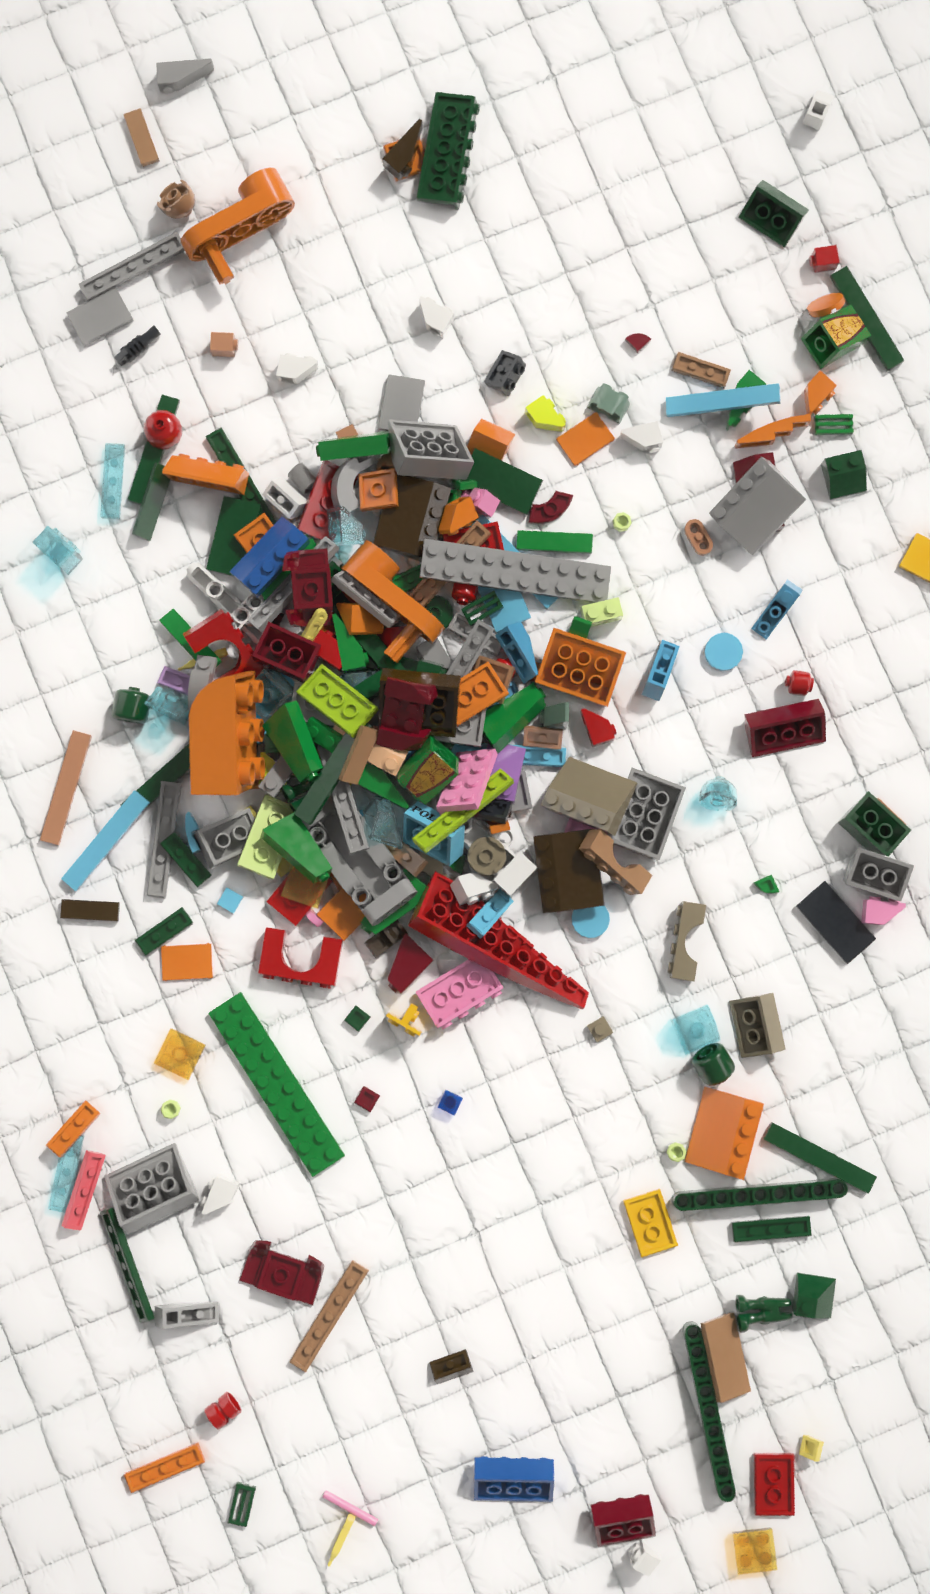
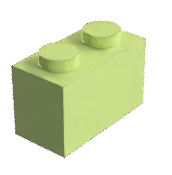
M619 597L584 605L580 610L582 619L592 622L591 627L622 620L623 618Z

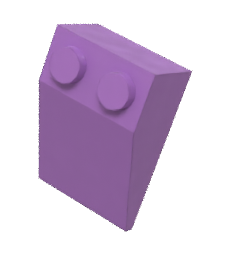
M488 742L487 749H493ZM507 745L498 753L491 775L501 768L514 780V784L495 799L512 802L514 805L526 748Z

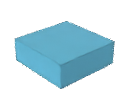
M226 887L217 904L234 914L244 897Z

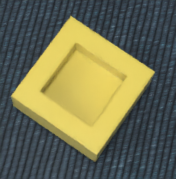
M803 1435L799 1455L819 1462L824 1442L812 1436Z

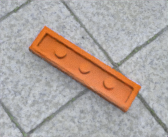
M197 1442L124 1473L130 1492L133 1493L205 1462V1458Z

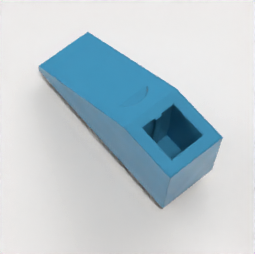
M787 579L751 629L767 640L803 590Z

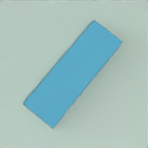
M502 889L497 890L494 896L488 900L466 926L481 939L514 901Z

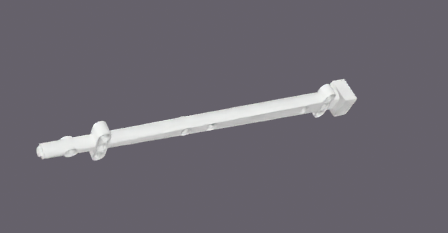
M200 563L189 565L186 569V577L219 609H222L224 613L229 612L234 620L231 623L235 629L239 628L242 633L244 632L257 645L263 632L261 633L248 619L264 603L263 597L260 595L257 598L254 594H251L241 602ZM214 588H220L219 594H211ZM258 599L261 601L258 607H252L254 600ZM246 613L248 615L246 620H238L240 614ZM405 757V759H404V761H403V763H402L400 769H401L402 766L406 763V757ZM398 773L396 776L390 774L398 782ZM406 788L405 790L413 797L412 792ZM442 790L426 805L437 811L436 805ZM470 818L466 821L469 827L465 830L464 847L469 850L471 844L476 839L481 837H493L499 840V836L503 833L510 836L508 843L500 842L506 852V862L500 871L493 874L495 876L493 882L511 898L537 870V867L523 853L519 852L516 855L509 848L513 842V834L510 830L494 835L477 818ZM470 867V871H471V872H474V873H476V874H478V875H481V874L475 872V871Z

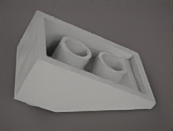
M250 808L197 830L194 834L210 869L241 855L255 820Z

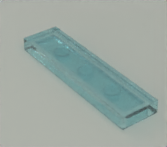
M105 443L100 517L104 519H120L125 444Z
M81 1135L65 1155L58 1159L48 1210L66 1213L75 1183L85 1135Z

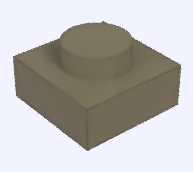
M604 1016L587 1025L596 1042L613 1033Z

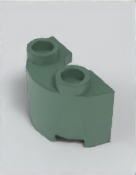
M602 383L601 386L596 388L586 408L602 413L608 419L620 424L630 406L629 396L621 391L618 393L612 390L610 385Z

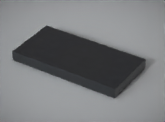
M823 881L796 905L797 909L846 964H849L876 940L875 936L826 881Z

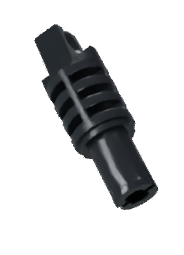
M155 325L142 335L135 336L132 341L120 349V352L114 358L121 367L135 360L137 356H140L141 353L148 349L152 341L161 335Z

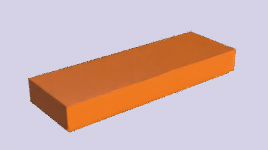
M85 1100L49 1140L46 1146L59 1158H62L101 1113Z

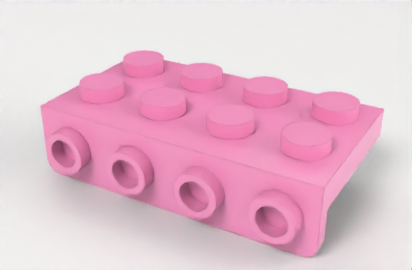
M495 749L456 753V757L459 759L458 775L442 789L440 799L436 805L440 815L450 811L479 808L498 755Z
M468 959L417 990L416 994L437 1029L439 1027L445 1029L453 1024L451 1022L452 1019L458 1017L460 1020L468 1015L469 1012L467 1010L473 1006L475 1009H478L486 1004L484 1001L486 998L491 996L494 999L502 994L501 989L504 987L493 971Z

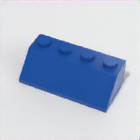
M281 517L232 568L230 573L252 594L259 598L283 572L285 554L287 552L304 550L310 544L309 538L295 525Z
M475 1457L474 1500L553 1502L554 1459L546 1457L539 1459L527 1457Z

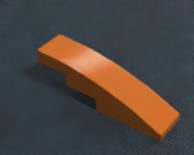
M804 414L788 417L755 429L738 439L735 449L773 445L775 437L790 436L793 428L808 426L811 422V415Z

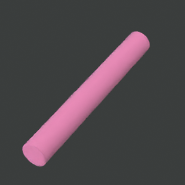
M327 1490L322 1497L374 1527L378 1521L374 1516Z

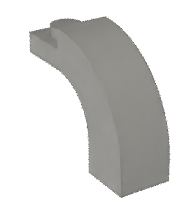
M375 455L370 457L362 456L358 459L356 457L349 458L335 472L331 484V498L338 516L345 515L360 507L354 494V480L359 472L378 462Z
M197 655L195 667L191 670L188 687L189 713L197 694L213 681L218 661L216 657Z

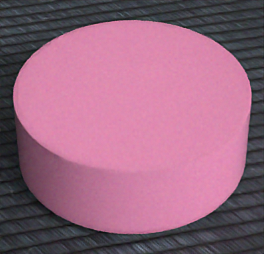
M310 909L306 913V917L315 926L320 927L324 923L314 910Z

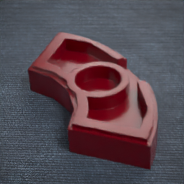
M555 490L553 497L543 504L532 505L528 524L540 525L558 519L569 508L574 495Z

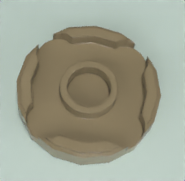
M481 837L471 844L468 850V861L470 867L475 872L490 876L503 868L506 862V852L499 840L493 837Z

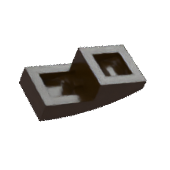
M397 919L368 939L364 944L376 959L400 941L408 932Z

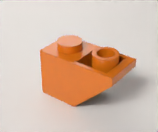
M821 370L804 389L806 414L816 415L823 408L821 404L825 400L829 401L835 395L834 389L837 385Z
M459 497L445 506L438 530L439 534L454 535L459 532L458 529L472 525V521L479 518L471 497Z

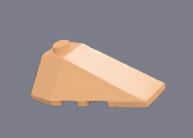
M336 724L334 725L333 729L344 736L346 732ZM376 739L368 762L396 776L408 751H399L376 745Z

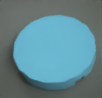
M718 633L707 642L704 651L705 659L715 669L720 671L731 670L742 659V644L732 634Z
M606 906L573 910L571 916L575 931L587 938H595L602 935L607 930L610 922Z

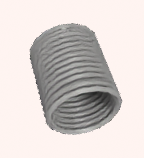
M298 463L288 473L289 479L292 480L303 494L312 490L316 477L303 463Z

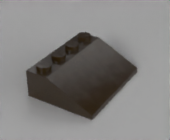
M397 474L399 507L381 510L373 544L421 562L424 539H438V530L451 488L432 481Z
M383 668L380 678L378 730L382 722L387 678L391 677L413 683L435 685L438 697L433 700L431 705L425 704L421 730L431 729L429 735L456 738L461 676Z
M595 829L533 836L543 913L605 906L601 871L579 849L589 830Z

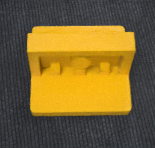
M411 1003L402 1019L390 1012L387 1013L386 1017L389 1018V1023L396 1027L399 1024L406 1028L405 1032L415 1037L416 1034L420 1036L422 1033L421 1030L409 1024L410 1021L414 1023L420 1012L417 1009L419 1006Z

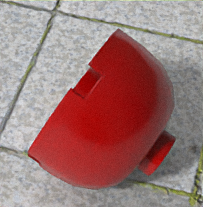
M158 410L152 412L147 417L144 423V433L146 439L153 447L169 449L180 441L182 425L173 413L167 410Z

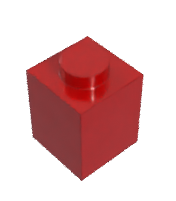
M837 245L814 248L809 256V263L813 267L814 273L837 269L840 263Z

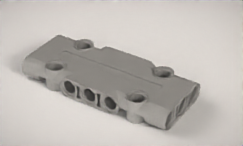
M331 793L312 825L307 824L303 820L302 822L331 865L332 874L346 893L352 897L370 924L375 926L410 901L418 892L395 862V858L359 811L369 849L356 854H350ZM322 833L323 838L320 841H316V836ZM393 870H397L398 875L391 879L390 873ZM366 893V900L359 902V896Z

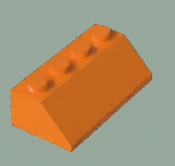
M179 453V456L172 455L162 471V474L175 482L240 495L245 494L249 476L244 466L233 464V467L226 466V463L221 461L210 463L208 459L197 457L196 460L190 459L189 455Z

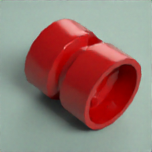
M228 1391L218 1398V1403H211L204 1409L208 1420L217 1430L227 1425L229 1422L228 1418L233 1420L242 1413L239 1403Z

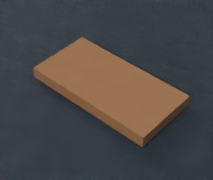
M730 1312L700 1323L717 1403H723L751 1392L735 1314Z

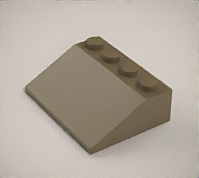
M569 757L549 785L541 806L549 811L592 828L601 829L605 833L615 836L638 783Z

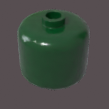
M131 686L128 689L117 690L114 695L111 716L116 720L124 722L146 723L151 703L150 695L140 692V688Z
M711 1043L702 1047L692 1058V1065L703 1083L709 1086L724 1083L735 1071L734 1061L724 1045L720 1043Z

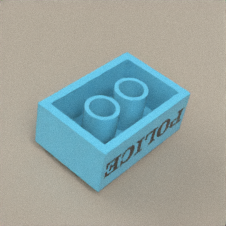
M417 801L404 812L403 842L423 852L413 842L412 838L440 817V813ZM462 824L426 854L451 866L463 855L465 825Z

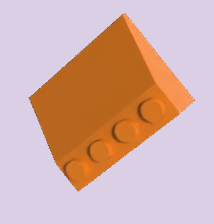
M553 627L535 684L607 708L626 652Z
M704 1086L684 1162L744 1180L764 1103Z

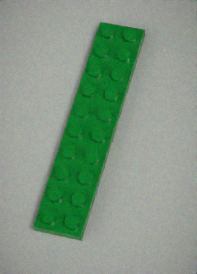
M239 992L210 1011L208 1014L311 1176L314 1177L345 1156L344 1151L243 993Z

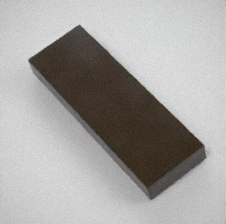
M61 899L60 918L119 922L120 902Z

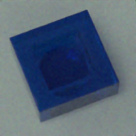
M446 1089L438 1108L455 1116L463 1097Z

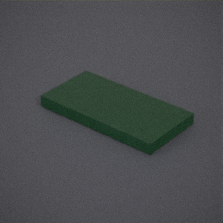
M475 448L471 455L474 464L467 480L461 479V482L470 481V479L477 481V488L487 490L499 499L501 503L528 515L544 480Z
M224 495L206 566L207 570L233 576L230 571L247 554L234 537V534L259 517L261 504Z

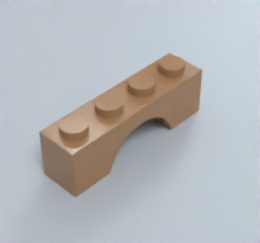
M601 829L589 830L579 847L584 856L593 861L599 870L607 873L614 883L619 884L623 888L625 893L629 895L642 894L653 875L640 864H631L626 867L620 866L613 854L614 840Z

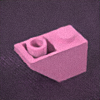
M485 489L460 490L462 491L461 497L472 498L477 514L487 517L493 516L500 502L499 499Z
M869 896V900H863L861 922L885 925L906 907V903H900V901L890 898L888 902L881 901V897Z

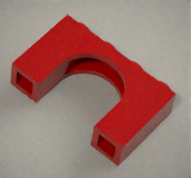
M220 609L183 633L194 653L217 640H227L237 646L239 657L236 665L219 678L246 671H255V680L265 676L262 672L265 669L264 666L253 660V649L249 643L245 645L242 641L244 635L239 628L235 629L231 624L234 620L229 612L224 613Z
M266 927L258 970L259 974H263L262 978L274 980V976L282 977L281 981L293 983V979L301 980L300 984L312 986V982L320 983L321 988L331 989V985L336 986L343 947L342 939L323 937L320 958L317 964L308 971L298 972L291 969L284 959L283 951L287 931Z

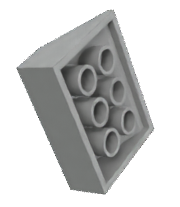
M388 420L392 462L398 475L467 480L474 461L457 425Z
M761 457L708 514L751 555H754L807 499L769 460Z
M631 767L627 779L638 784L616 835H607L614 840V844L658 861L662 856L686 787Z
M176 1143L104 1175L119 1225L127 1234L200 1201Z

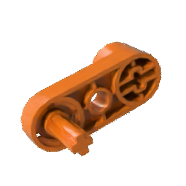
M264 168L248 176L238 187L241 201L189 228L181 237L180 243L188 258L194 262L206 260L220 285L228 284L234 278L221 252L279 222L295 207V201L275 168Z
M365 540L342 566V570L346 571L401 616L400 621L406 625L384 651V654L393 662L398 663L419 637L433 644L445 630V627L434 615L391 582L400 571V568L384 551L372 542Z

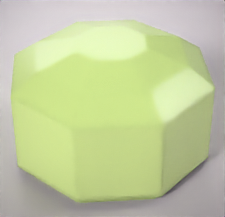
M625 512L617 513L612 521L614 529L619 532L627 531L631 526V518Z
M171 1099L164 1102L161 1107L163 1116L168 1119L178 1116L181 1110L178 1101Z
M674 1142L668 1145L666 1153L670 1160L679 1162L685 1158L686 1150L683 1144Z

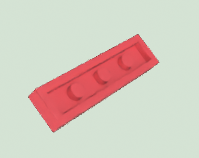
M86 1150L61 1225L62 1227L82 1230L106 1157L105 1154Z

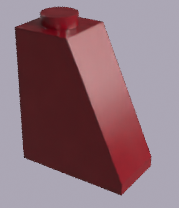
M407 933L402 938L387 979L390 982L388 987L393 992L397 993L399 991L401 994L434 961Z

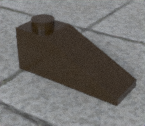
M420 118L382 158L383 167L399 181L403 177H407L412 171V165L423 129Z

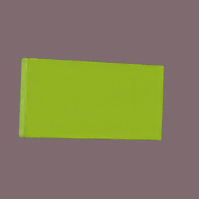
M323 664L296 691L301 698L352 738L357 735L360 725L365 726L379 711L376 705Z

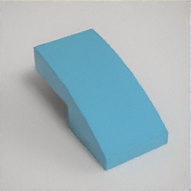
M187 812L185 815L187 840L192 853L196 854L201 849L194 837V833L200 830L193 814Z

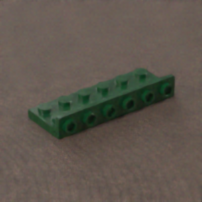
M435 92L416 197L417 201L454 205L457 210H459L460 204H463L464 192L462 190L463 186L467 184V174L465 173L466 168L470 167L469 151L473 150L474 144L472 134L476 132L477 128L475 117L479 115L480 104L477 103L476 96Z

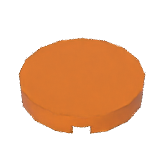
M842 293L827 294L812 301L808 305L807 310L809 315L814 318L827 316L832 313L831 310L835 308L836 311L841 309L845 304V299Z

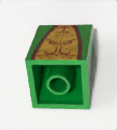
M849 305L819 319L801 340L819 368L823 369L861 346L871 337V334L852 305Z
M429 735L424 745L416 750L398 771V783L402 788H407L412 792L413 797L417 801H422L426 805L458 775L459 759L433 735Z

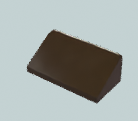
M466 1349L429 1362L436 1384H441L474 1372Z

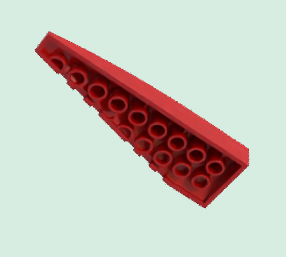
M436 871L433 873L408 924L410 928L518 984L582 1010L585 1008L589 992L572 977H567L563 974L562 969L558 965L554 966L547 960L548 957L544 953H539L533 948L534 945L511 925L507 926L501 920L502 917L480 939L466 925L485 903L481 900L472 905L467 903L459 905L450 886L453 880Z

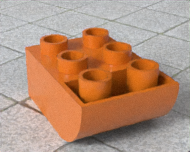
M246 671L216 679L206 685L195 697L189 713L191 795H239L257 786V780L264 779L265 760L263 757H257V742H262L265 730L262 727L264 721L262 718H256V703H262L264 686L262 680H255V671Z

